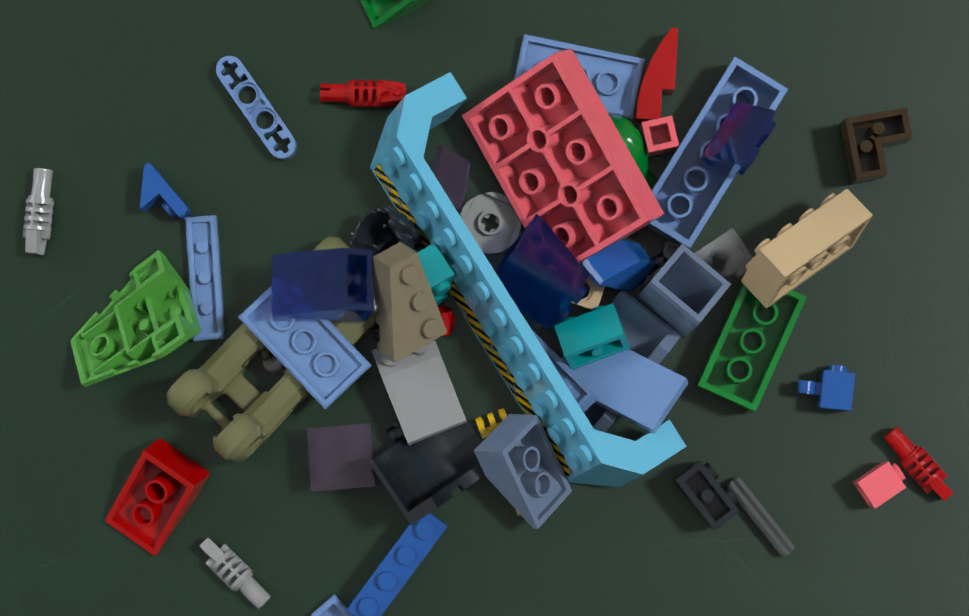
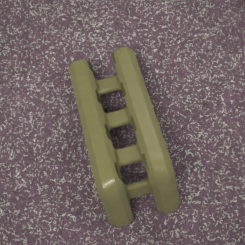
M328 236L301 262L288 278L355 347L377 324L378 296L375 295V283L372 280V285L356 301L352 300L350 303H347L330 286V283L333 281L331 278L347 260L350 262L348 253L350 246L340 237ZM244 323L199 369H190L185 372L166 393L168 405L179 416L200 418L203 415L202 412L205 411L222 427V431L213 437L214 450L226 461H245L310 394L288 369L284 371L285 375L272 389L264 393H260L243 377V374L247 371L245 369L246 366L261 351L265 352L268 349ZM226 394L244 413L235 414L233 420L230 421L213 404L217 397H222Z

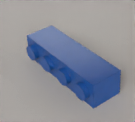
M429 513L413 525L410 524L347 608V611L354 616H382L448 525L432 513Z

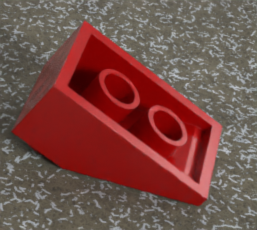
M159 438L143 450L105 522L156 556L198 496L210 472Z

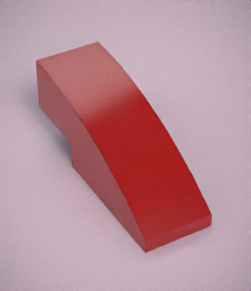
M678 28L670 29L649 63L637 98L634 123L661 118L662 94L672 95L675 90Z

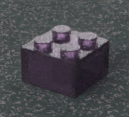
M372 424L307 428L311 491L376 486L375 471L369 463V460L374 458Z

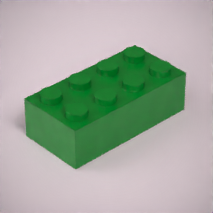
M741 283L695 387L751 413L756 412L807 296L792 290L766 309L749 289Z

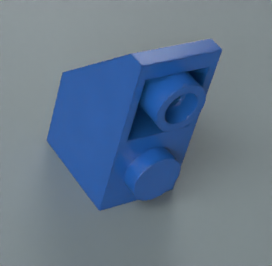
M623 239L586 258L582 262L589 271L588 277L597 286H607L615 290L623 289L633 291L657 265L639 243Z

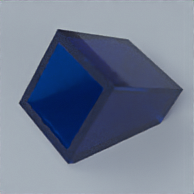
M538 214L532 218L508 249L495 271L518 309L548 330L556 321L562 323L572 308L569 305L572 302L578 304L587 291V288L583 285L589 273Z

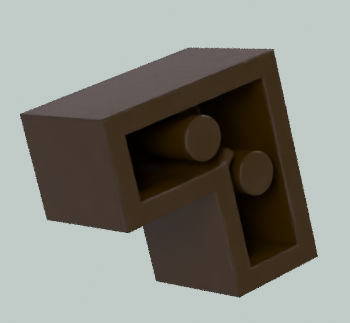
M907 107L845 118L839 124L851 184L882 179L888 174L883 147L904 144L913 138Z

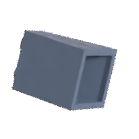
M681 244L638 295L636 300L682 335L681 337L684 339L699 325L731 284L684 244Z

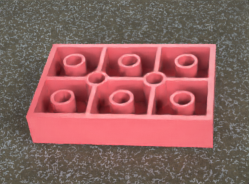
M572 49L553 53L462 115L552 278L573 270L581 265L586 258L628 237L664 215L662 208Z

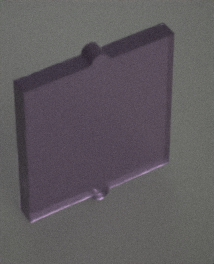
M437 146L435 163L431 170L455 209L462 211L465 192L468 189L467 181L471 162L444 146Z

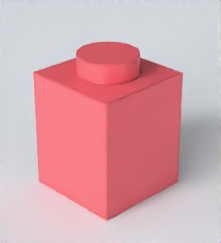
M672 115L641 122L639 130L643 136L648 157L674 152L678 149L679 143Z
M883 461L856 479L853 484L867 505L872 509H876L906 488L902 482L906 478L895 463L891 465L889 461Z

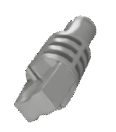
M34 168L31 195L26 199L27 206L25 207L26 215L24 216L23 238H26L25 252L31 255H44L47 239L50 240L54 201L53 198H50L53 170Z
M206 538L199 545L210 557L205 564L232 591L237 592L239 590L257 609H260L271 598L264 588L252 577L254 575L252 570L226 544L219 548L210 538Z

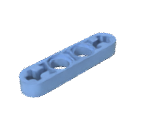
M225 56L221 58L216 65V74L265 146L278 160L292 158L297 150V143L245 66L237 57ZM228 63L232 67L238 65L235 72L241 81L245 76L248 78V80L240 82L233 90L230 87L236 85L230 75L223 76L226 72L224 66ZM246 87L253 88L256 91V99L250 104L242 103L239 99L241 90ZM268 112L273 115L274 122L270 128L262 129L258 127L257 117L261 113ZM279 126L283 129L277 132L284 142L290 140V143L287 145L289 149L287 153H283L281 150L275 151L278 144L272 136L269 140L265 138V136L273 134Z

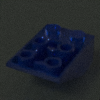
M735 102L700 160L730 179H733L737 173L743 175L760 151L758 149L767 140L777 124L772 121L776 111Z
M335 248L272 254V317L366 322L373 313V250Z

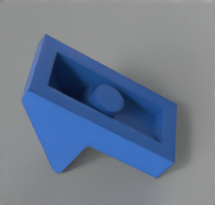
M148 162L144 165L140 210L144 213L147 212L163 198L165 201L161 205L172 218L178 215L184 221L185 217L190 216L193 212L156 168Z

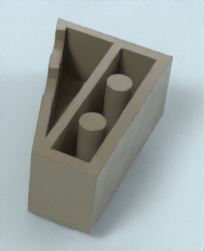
M401 242L373 257L375 295L378 296L376 323L379 325L380 335L377 348L378 352L393 363L447 333L418 253Z

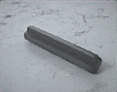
M739 477L732 479L726 487L737 498L739 505L778 554L782 557L789 555L795 549L793 543Z

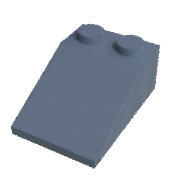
M509 414L474 450L485 476L533 529H539L572 492L538 415Z

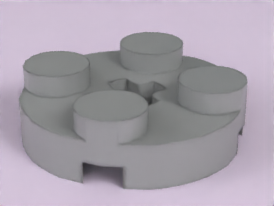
M487 192L473 197L464 205L460 213V217L482 252L486 255L503 253L516 242L520 234L521 221L509 199L503 194ZM491 215H494L496 217L495 222L499 224V227L497 229L492 228L490 232L484 230L485 225L481 221L483 218L489 219Z

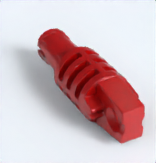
M352 79L348 81V84H320L321 103L345 102L351 107L367 106L382 108L397 106L407 95L405 83L387 80Z
M897 426L883 437L901 458V466L927 494L933 489L943 501H946L953 494L943 482L948 475L922 446H915Z

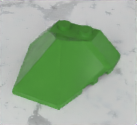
M160 250L137 265L129 274L132 279L120 292L116 289L109 296L112 301L101 314L96 311L70 340L80 382L84 387L163 358L202 332L188 287Z

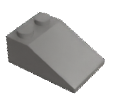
M435 340L395 363L378 352V348L372 350L408 445L467 422Z

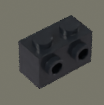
M697 461L673 479V481L709 528L715 531L739 512L735 506L738 500L728 487L723 490L717 483L716 479L719 475L708 462L703 464L701 461Z

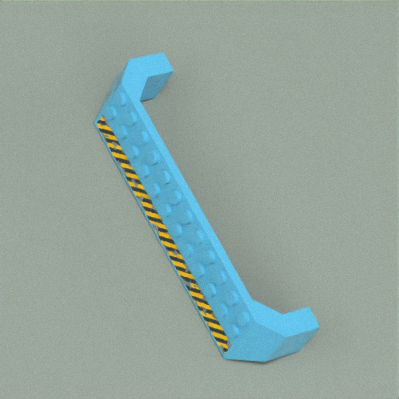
M449 72L409 93L400 101L387 117L370 168L394 207L414 223L421 237L419 245L421 250L435 243L455 273L449 295L523 413L538 415L568 482L621 487L644 475L687 446L670 419L662 423L655 434L648 431L635 440L595 430L424 159L429 130L447 121L467 99L455 78Z

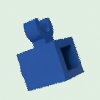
M829 365L828 370L819 372L818 382L797 381L796 393L817 395L816 408L851 411L855 373H848L846 366Z

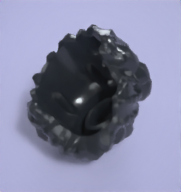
M385 205L383 208L378 207L377 210L371 208L366 213V217L359 219L356 230L351 231L353 240L349 242V260L353 263L354 268L365 275L368 280H374L373 257L399 242L413 249L420 245L421 237L414 223L408 220V217L399 212L398 209Z

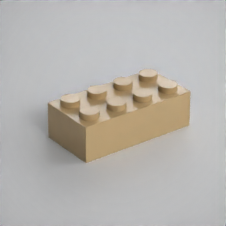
M848 189L837 196L835 193L830 194L820 204V208L817 210L810 208L799 218V222L794 226L791 223L787 224L778 232L775 239L771 241L767 238L754 250L756 256L746 264L745 268L747 271L741 282L766 309L854 246L873 215Z

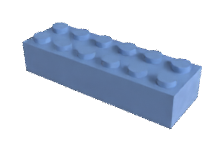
M734 57L653 188L652 192L664 215L649 223L646 227L670 242L677 243L680 246L684 244L690 249L788 91V88Z

